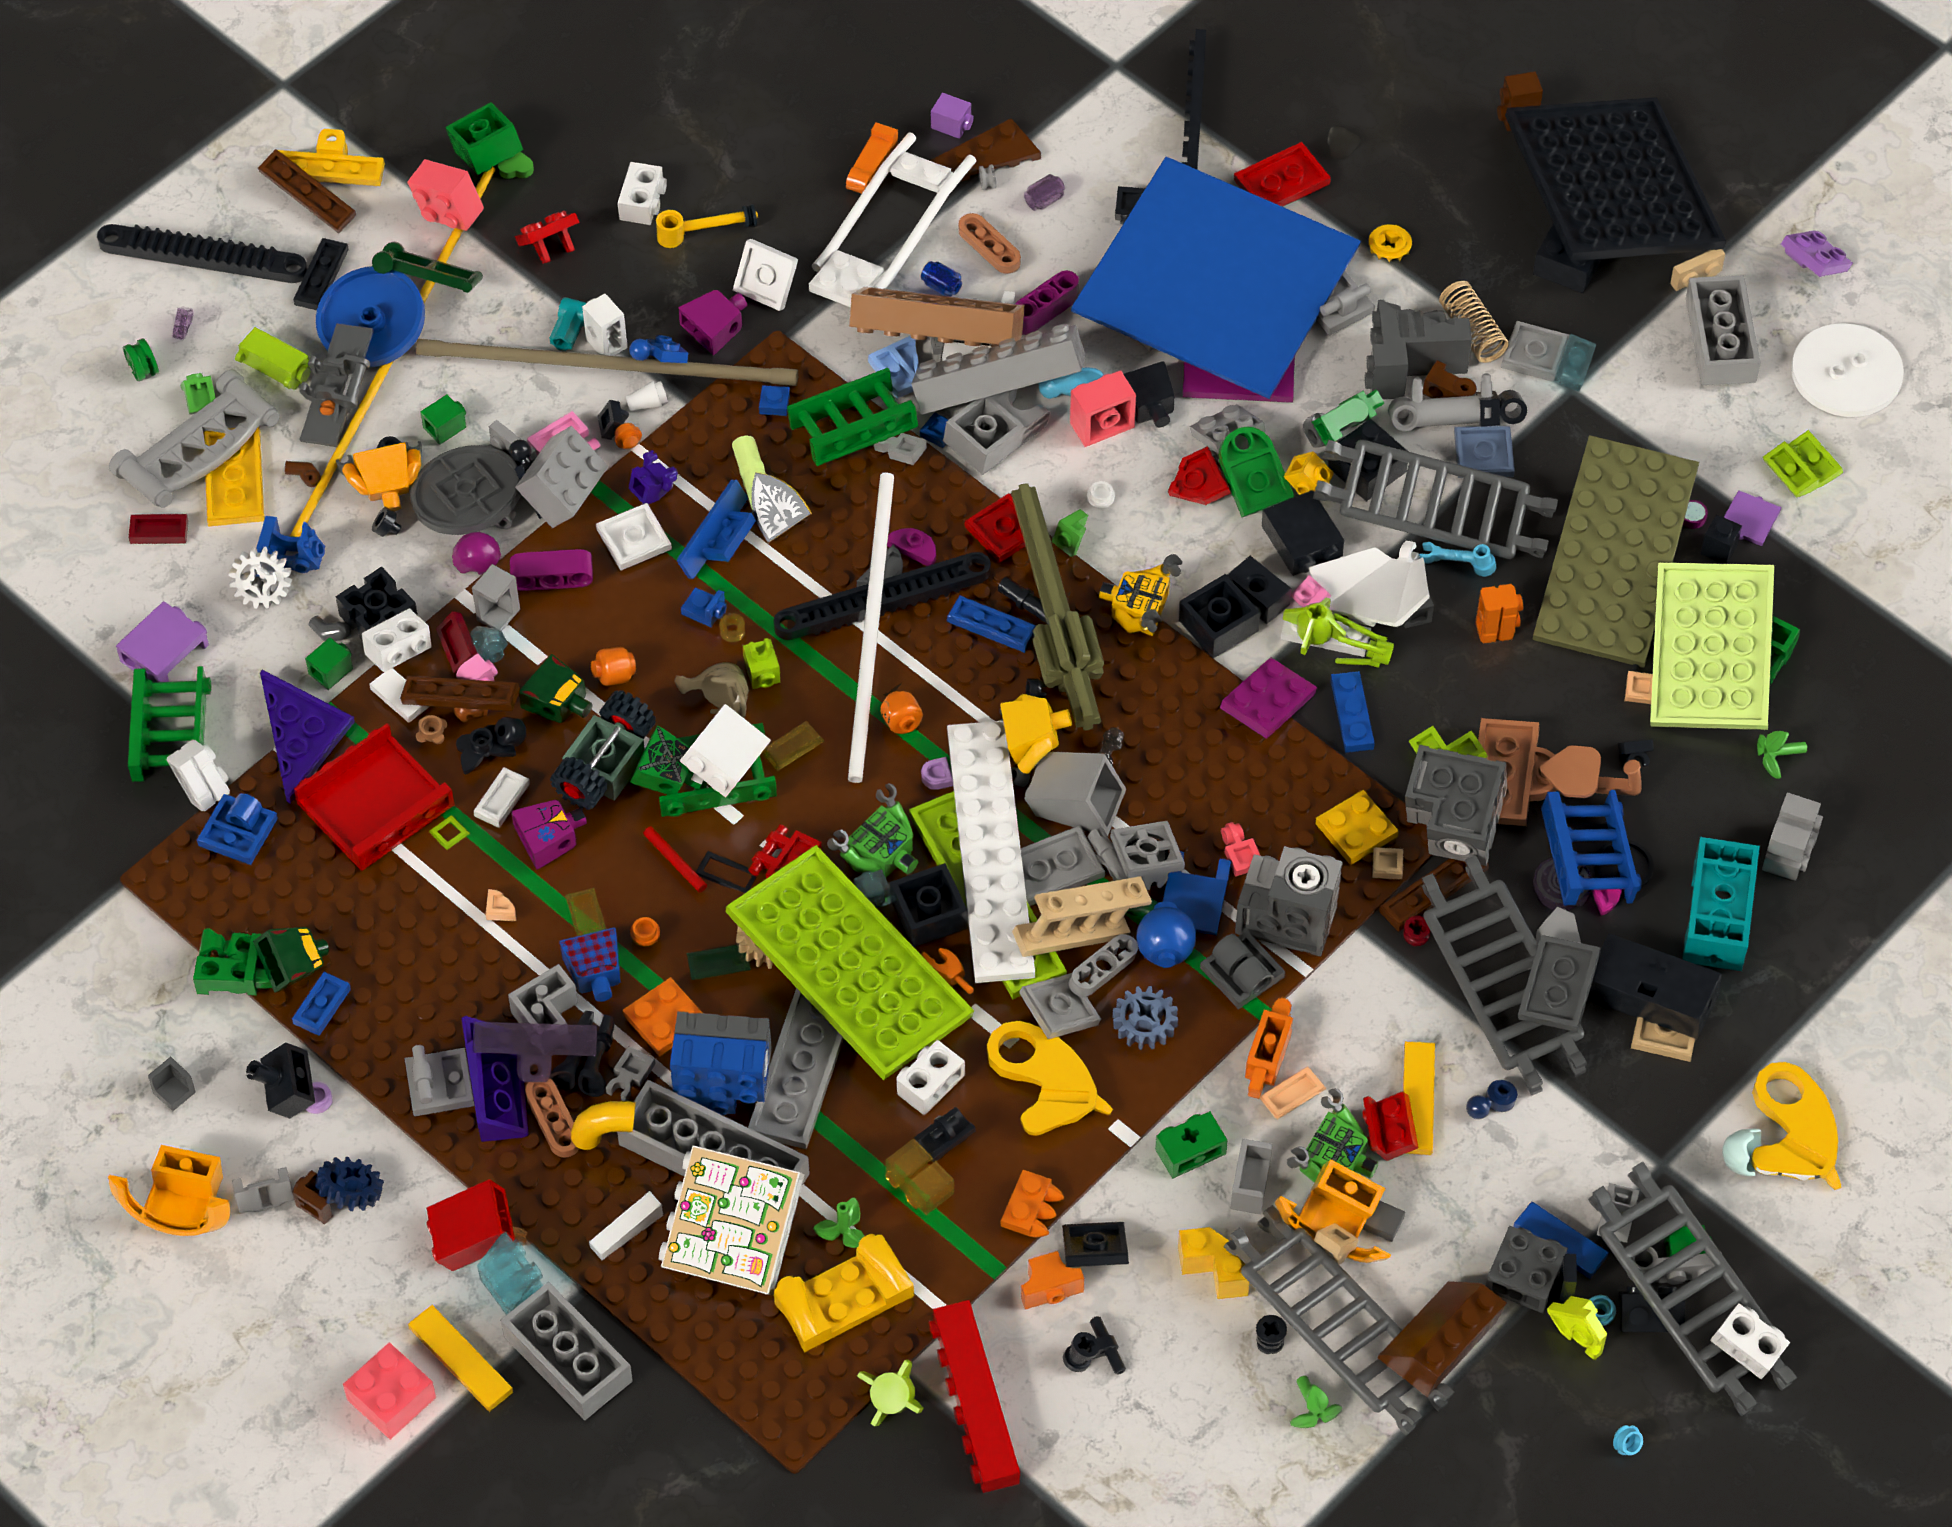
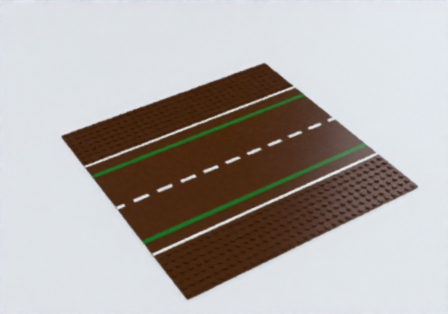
M774 331L733 366L798 369L797 386L717 378L609 468L572 518L554 528L547 522L543 523L496 564L497 567L510 574V558L515 554L582 549L590 552L592 555L593 581L590 585L577 588L517 590L520 610L501 632H497L477 621L472 587L482 577L481 575L425 622L429 626L432 647L393 667L404 679H407V676L458 679L456 673H453L436 628L452 611L459 612L463 616L477 653L484 661L490 660L496 667L498 674L494 676V681L518 683L521 689L545 660L553 654L584 680L586 689L584 699L592 703V709L585 718L572 712L565 722H555L522 709L518 694L513 711L488 710L487 716L472 717L467 722H462L455 715L453 708L430 706L408 723L370 689V683L384 673L374 664L328 703L353 716L355 723L316 772L321 770L327 762L334 761L344 754L348 747L361 742L371 731L379 729L388 723L391 735L439 785L445 782L452 789L455 804L453 807L361 871L297 804L296 797L291 804L287 802L276 748H274L228 786L230 790L229 796L237 798L241 793L248 794L257 799L262 808L277 813L278 819L251 865L198 846L197 839L218 805L219 801H216V804L206 811L199 810L122 874L120 881L128 891L198 952L203 930L207 928L224 936L225 940L228 941L233 933L249 935L256 933L262 935L270 929L307 927L310 929L314 940L324 939L328 943L329 953L327 956L322 957L324 964L320 969L277 993H274L273 988H258L257 996H248L465 1187H473L488 1179L503 1187L506 1191L513 1229H519L521 1231L520 1235L786 1469L796 1474L872 1402L870 1397L872 1385L857 1377L860 1371H865L878 1377L884 1373L898 1372L904 1360L913 1362L936 1340L932 1339L928 1321L933 1320L934 1308L970 1300L972 1305L1041 1238L1030 1237L1001 1227V1219L1022 1170L1052 1179V1184L1064 1195V1199L1061 1201H1045L1055 1210L1057 1214L1055 1218L1048 1220L1037 1219L1049 1230L1259 1026L1264 1009L1271 1011L1275 1000L1281 999V997H1289L1434 855L1429 854L1426 824L1407 822L1406 804L1292 717L1266 739L1220 708L1222 700L1237 688L1243 680L1215 659H1212L1211 656L1163 620L1158 622L1157 630L1153 636L1141 631L1128 633L1112 618V601L1099 598L1103 582L1115 584L1077 555L1070 557L1052 543L1053 537L1049 535L1070 611L1078 612L1079 618L1086 615L1092 619L1104 660L1102 667L1104 673L1098 680L1090 679L1101 718L1099 724H1093V729L1083 730L1082 727L1076 728L1066 692H1059L1058 686L1041 688V692L1047 693L1045 699H1047L1053 713L1068 709L1072 721V726L1057 730L1059 745L1050 752L1105 754L1126 788L1108 834L1109 840L1112 842L1110 837L1112 829L1168 821L1179 850L1184 852L1185 867L1182 873L1216 878L1219 860L1227 859L1224 851L1225 846H1229L1223 841L1221 828H1224L1230 822L1241 825L1244 832V840L1242 841L1253 838L1261 856H1271L1280 861L1284 846L1289 848H1301L1308 853L1320 856H1331L1336 860L1342 861L1337 909L1321 957L1255 939L1283 968L1285 977L1243 1007L1237 1009L1200 969V963L1212 955L1217 943L1227 935L1235 934L1237 905L1247 873L1235 877L1231 868L1217 936L1196 932V943L1190 956L1180 964L1169 968H1163L1151 963L1142 955L1138 948L1134 960L1094 993L1087 996L1101 1018L1099 1024L1059 1036L1083 1061L1096 1086L1097 1095L1106 1101L1113 1111L1110 1115H1106L1092 1110L1077 1122L1060 1126L1042 1135L1034 1136L1025 1132L1021 1124V1115L1038 1101L1041 1086L999 1076L990 1067L987 1055V1043L991 1033L1003 1023L1022 1021L1040 1027L1023 998L1020 996L1012 1000L1002 981L975 983L969 923L966 930L914 947L920 954L922 952L927 953L938 964L945 963L939 954V948L947 949L954 953L964 967L965 975L963 979L974 988L973 993L968 994L958 983L954 986L950 985L974 1010L973 1017L940 1040L942 1044L965 1061V1076L924 1116L897 1095L896 1079L899 1072L906 1066L910 1067L917 1060V1057L883 1080L845 1039L843 1040L807 1150L783 1144L808 1156L810 1174L800 1190L777 1280L778 1283L786 1276H793V1278L801 1277L803 1282H806L856 1256L857 1248L847 1247L843 1244V1234H840L835 1240L831 1241L819 1237L813 1229L817 1223L824 1220H831L837 1223V1204L847 1202L851 1198H856L861 1212L860 1221L850 1226V1228L861 1230L865 1236L869 1234L884 1236L912 1281L914 1296L805 1353L789 1321L775 1305L774 1295L661 1267L662 1261L659 1260L660 1248L663 1242L668 1241L670 1230H667V1221L670 1213L676 1210L678 1200L675 1199V1191L678 1182H683L684 1176L620 1146L617 1132L603 1134L600 1143L593 1149H579L571 1157H559L552 1152L527 1101L526 1091L529 1135L523 1138L481 1142L475 1104L471 1107L414 1116L405 1058L413 1057L412 1048L416 1045H423L425 1054L465 1048L466 1051L461 1019L464 1016L512 1029L513 1050L522 1052L525 1089L527 1083L534 1077L546 1076L549 1078L553 1068L566 1059L569 1051L565 1045L568 1044L569 1040L543 1055L511 1013L508 994L558 964L573 981L562 959L560 941L614 927L617 935L621 983L611 986L612 997L602 1002L595 1000L593 991L580 993L576 987L578 1003L561 1013V1016L567 1022L569 1036L574 1032L579 1019L585 1011L594 1012L591 1030L597 1032L605 1014L614 1017L613 1042L610 1045V1049L604 1052L599 1067V1073L604 1078L606 1086L612 1079L617 1077L614 1075L613 1069L627 1047L630 1046L655 1058L656 1064L641 1088L633 1084L628 1101L634 1102L647 1080L673 1091L670 1070L672 1049L659 1057L623 1016V1009L670 977L704 1014L769 1019L772 1047L771 1063L796 987L774 963L772 969H768L765 962H762L761 966L757 967L756 959L753 958L747 962V952L739 953V943H736L738 925L725 911L727 905L745 893L733 888H727L705 878L702 879L707 884V888L699 893L643 835L644 830L652 826L695 872L708 851L749 868L753 863L752 858L755 853L761 851L767 843L766 838L769 833L775 831L780 824L788 828L789 832L786 835L788 838H791L796 830L822 843L821 850L909 942L890 899V882L937 866L909 816V809L954 791L953 786L942 789L926 787L921 779L923 765L930 760L946 757L951 770L947 725L1000 721L1003 718L1000 714V704L1013 702L1020 695L1026 694V681L1028 678L1044 681L1033 639L1024 653L947 622L949 612L959 595L1031 624L1046 625L1045 622L1026 609L1020 610L1016 607L1014 601L998 592L999 583L1004 577L1008 576L1025 589H1032L1034 595L1040 598L1026 546L998 563L965 528V520L991 505L1000 497L927 442V449L914 465L890 459L888 452L875 451L873 444L816 466L812 460L809 441L812 437L804 426L792 430L788 412L787 416L759 414L762 385L790 387L789 405H792L848 382L780 331ZM872 400L866 401L873 414L884 410ZM855 406L840 411L848 424L863 419ZM830 416L815 421L823 434L837 429ZM912 430L904 432V434L921 438ZM741 436H752L755 439L766 474L783 480L794 488L805 501L812 514L769 543L760 531L757 522H755L729 562L706 560L696 577L688 579L678 564L677 558L729 482L737 480L747 495L732 443ZM653 450V454L656 453L658 459L653 463L660 462L666 469L673 466L678 472L677 480L673 482V488L661 499L649 504V507L671 542L672 549L620 571L598 533L596 524L643 505L638 497L628 488L632 469L638 466L640 468L643 467V454ZM882 473H891L894 475L888 535L891 532L905 528L923 531L932 538L936 546L935 564L973 552L983 553L990 559L991 573L986 581L962 588L957 594L952 591L947 597L942 594L937 600L929 598L927 603L919 601L916 606L909 604L904 610L899 607L894 613L886 611L884 616H880L863 779L860 783H853L848 780L865 618L860 623L857 620L854 621L850 626L843 624L841 629L833 627L830 632L823 630L817 636L810 634L793 640H783L775 634L774 617L783 609L857 587V580L871 567L880 475ZM748 498L740 512L752 513L754 516ZM901 554L903 561L902 573L926 567V565ZM974 563L969 566V569L973 572H980L984 569V566ZM695 587L712 595H715L718 590L724 592L725 603L727 604L726 612L721 619L715 621L712 627L681 614V607ZM785 620L780 625L784 629H791L796 623L792 620ZM766 638L771 639L780 668L781 683L767 688L752 689L744 663L743 645H747L750 642L764 641ZM624 647L628 653L631 652L634 656L636 663L635 674L631 676L630 681L627 683L604 686L600 683L598 677H593L591 662L595 660L599 650ZM731 662L743 670L749 689L744 719L751 725L763 723L765 736L771 740L760 754L764 776H775L777 796L763 801L753 800L687 812L675 817H662L659 797L666 796L667 794L635 785L630 782V779L615 801L603 795L593 809L586 810L584 807L582 811L586 817L587 824L574 829L576 846L537 870L514 828L512 812H510L500 828L474 816L475 808L503 767L529 778V786L512 811L552 800L560 802L565 814L578 809L577 804L575 806L570 804V800H564L562 798L563 795L555 791L556 788L552 787L550 778L563 761L565 753L594 715L601 717L599 711L614 691L619 692L621 690L625 694L629 692L633 698L637 696L641 699L640 702L642 704L646 703L648 705L647 709L653 711L656 723L644 738L645 748L657 726L662 727L676 738L701 734L716 716V714H711L710 710L719 708L705 698L702 689H693L685 694H681L674 681L676 675H683L686 678L696 677L705 669L717 663ZM899 684L901 685L896 691L911 693L923 712L922 721L919 726L912 732L897 734L891 731L880 711L881 705L886 698L884 694L889 693L891 689ZM434 715L446 720L447 728L444 729L443 735L445 739L442 743L435 744L430 741L421 743L417 741L416 733L419 732L418 722L421 718ZM502 717L518 718L524 722L526 737L521 745L514 747L516 756L497 757L490 755L489 757H484L483 761L467 775L463 773L460 758L462 753L456 747V741L461 735L471 734L475 729L484 728L487 725H496L497 721ZM1009 752L1011 768H1018V764H1015ZM751 767L739 782L753 780ZM1035 767L1029 773L1030 780L1025 787L1013 785L1020 849L1074 828L1035 816L1024 799L1025 792L1032 781ZM683 783L678 793L696 789ZM888 783L893 784L897 790L894 800L899 801L913 832V851L910 855L918 860V864L910 874L904 873L897 867L887 877H882L878 874L856 872L840 856L841 851L829 849L827 842L829 839L834 838L839 843V839L834 836L835 831L843 830L849 837L881 805L886 808V803L877 800L876 791L881 789L884 796L888 798L889 792L885 785ZM1364 790L1399 831L1397 838L1380 848L1403 849L1402 879L1372 878L1373 852L1350 865L1315 824L1316 817ZM452 815L470 834L446 850L429 831ZM451 822L438 831L447 842L461 833ZM1083 830L1084 834L1088 839V835L1090 832ZM776 849L772 856L777 858L782 849ZM711 858L704 869L709 874L743 888L747 886L752 877L749 873ZM1101 864L1105 870V877L1082 886L1111 882L1114 880L1110 875L1108 869L1105 867V865ZM762 869L750 890L766 879V873L769 869ZM1167 881L1161 888H1158L1156 885L1151 886L1150 890H1147L1151 899L1158 901V903L1163 902ZM488 889L500 891L513 903L516 921L486 920ZM1031 905L1030 908L1038 920L1041 916L1038 905ZM1126 913L1124 918L1131 932L1129 936L1136 940L1137 928L1142 919ZM649 917L660 927L659 939L650 946L637 945L631 939V926L639 918ZM1108 942L1056 951L1064 965L1067 974H1070ZM1126 947L1124 949L1119 948L1115 956L1118 957L1122 951H1128ZM212 950L210 957H219L217 950ZM1104 960L1096 962L1097 967L1101 970L1111 969L1110 964ZM326 972L350 983L351 990L320 1036L293 1024L292 1018L322 973ZM1089 974V976H1088L1085 980H1083V981L1078 980V981H1079L1081 984H1082L1083 982H1087V983H1088L1089 980H1090V977H1091L1092 975ZM1137 986L1141 988L1142 992H1146L1148 986H1152V993L1155 994L1159 990H1163V998L1172 997V1006H1177L1178 1009L1176 1016L1178 1017V1026L1174 1028V1036H1166L1165 1045L1160 1044L1158 1041L1155 1042V1049H1151L1149 1044H1144V1047L1140 1050L1137 1042L1128 1046L1127 1037L1119 1039L1118 1029L1113 1028V1008H1117V999L1125 1000V991L1127 990L1135 994ZM1128 1010V1012L1126 1013V1020L1129 1019V1015L1131 1014L1130 1010ZM1164 1015L1162 1016V1020L1160 1021L1161 1025H1163V1023L1165 1022ZM1012 1038L1000 1046L999 1053L1008 1062L1023 1063L1034 1055L1035 1048L1025 1039ZM587 1054L582 1055L573 1089L561 1090L557 1088L573 1122H575L581 1112L592 1105L608 1101H622L621 1093L624 1091L622 1088H617L612 1096L606 1093L605 1088L604 1094L599 1097L588 1096L578 1087V1077L587 1060ZM943 1064L933 1065V1067L941 1068L945 1066ZM915 1084V1085H913V1087H915V1088H922V1087H924V1085H923V1084ZM539 1093L537 1097L542 1098L547 1094ZM737 1100L736 1114L727 1113L722 1116L748 1128L757 1101L755 1103H744ZM954 1107H957L965 1119L976 1127V1132L943 1155L941 1159L932 1163L913 1142V1138L933 1124L936 1117L944 1116ZM552 1117L549 1119L550 1122H555L558 1120L557 1117ZM568 1141L561 1143V1146L570 1145ZM650 1191L662 1204L663 1216L601 1260L590 1248L589 1241Z

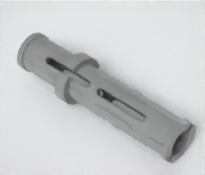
M1099 828L1100 834L1097 829L1092 830L1088 835V840L1098 854L1096 855L1098 861L1105 865L1114 881L1127 879L1114 845L1109 840L1105 830Z

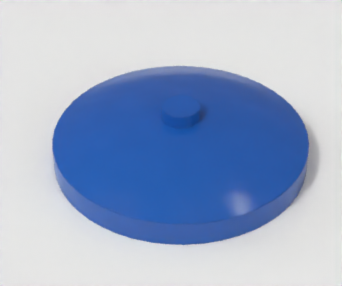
M372 266L353 270L337 279L322 296L316 312V330L327 351L336 324L373 329L365 359L370 361L369 368L388 364L405 354L417 341L425 321V305L414 282L401 272L391 270L386 274L376 272Z

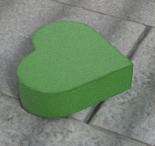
M521 151L515 154L514 157L498 164L499 174L505 179H511L516 176L528 178L534 171L532 160Z

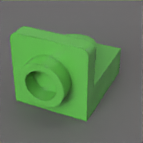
M202 373L186 376V380L180 385L181 390H184L189 415L196 414L216 399L211 376L203 377Z
M1079 509L1059 520L1052 543L1070 557L1076 555L1086 531L1085 524L1089 515Z

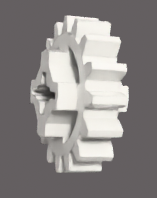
M252 547L250 555L242 551L240 559L235 558L232 564L234 568L229 572V576L234 578L229 584L230 587L238 588L234 596L239 597L243 595L245 597L243 604L246 605L249 601H253V606L256 609L259 603H263L266 609L269 608L271 600L275 604H279L281 600L280 595L286 597L289 591L286 587H290L292 579L288 578L291 568H284L287 561L286 558L278 560L276 558L278 551L276 550L271 555L267 554V547H264L261 553H258L257 549ZM250 564V571H245V574H242L244 567ZM279 581L277 588L271 591V585Z

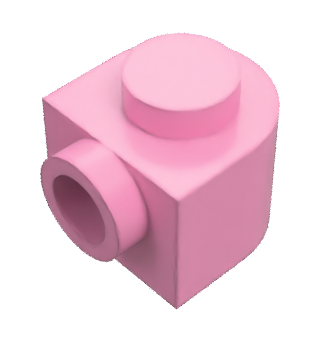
M477 653L460 666L456 677L466 680L494 681V676L498 674V671L490 660L484 661Z

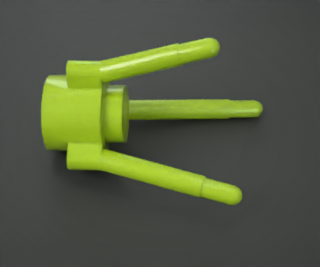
M1334 613L1336 620L1373 639L1367 644L1339 636L1337 638L1339 642L1367 650L1366 656L1371 659L1336 658L1335 663L1370 665L1379 668L1380 663L1389 664L1394 643L1387 642V637L1378 635Z

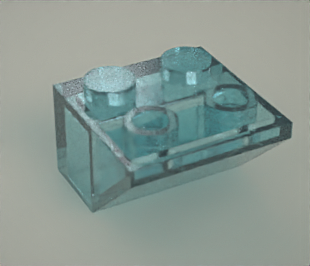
M507 1232L499 1236L477 1265L480 1280L506 1315L543 1286L540 1281L543 1278L540 1269L534 1262L529 1264L524 1257L526 1252L517 1239L512 1241Z

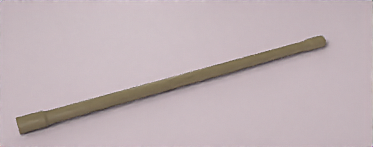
M417 339L416 354L422 356H451L769 382L797 386L798 369H769L695 362L669 363L660 362L658 359L638 361L632 357L449 343L429 339Z

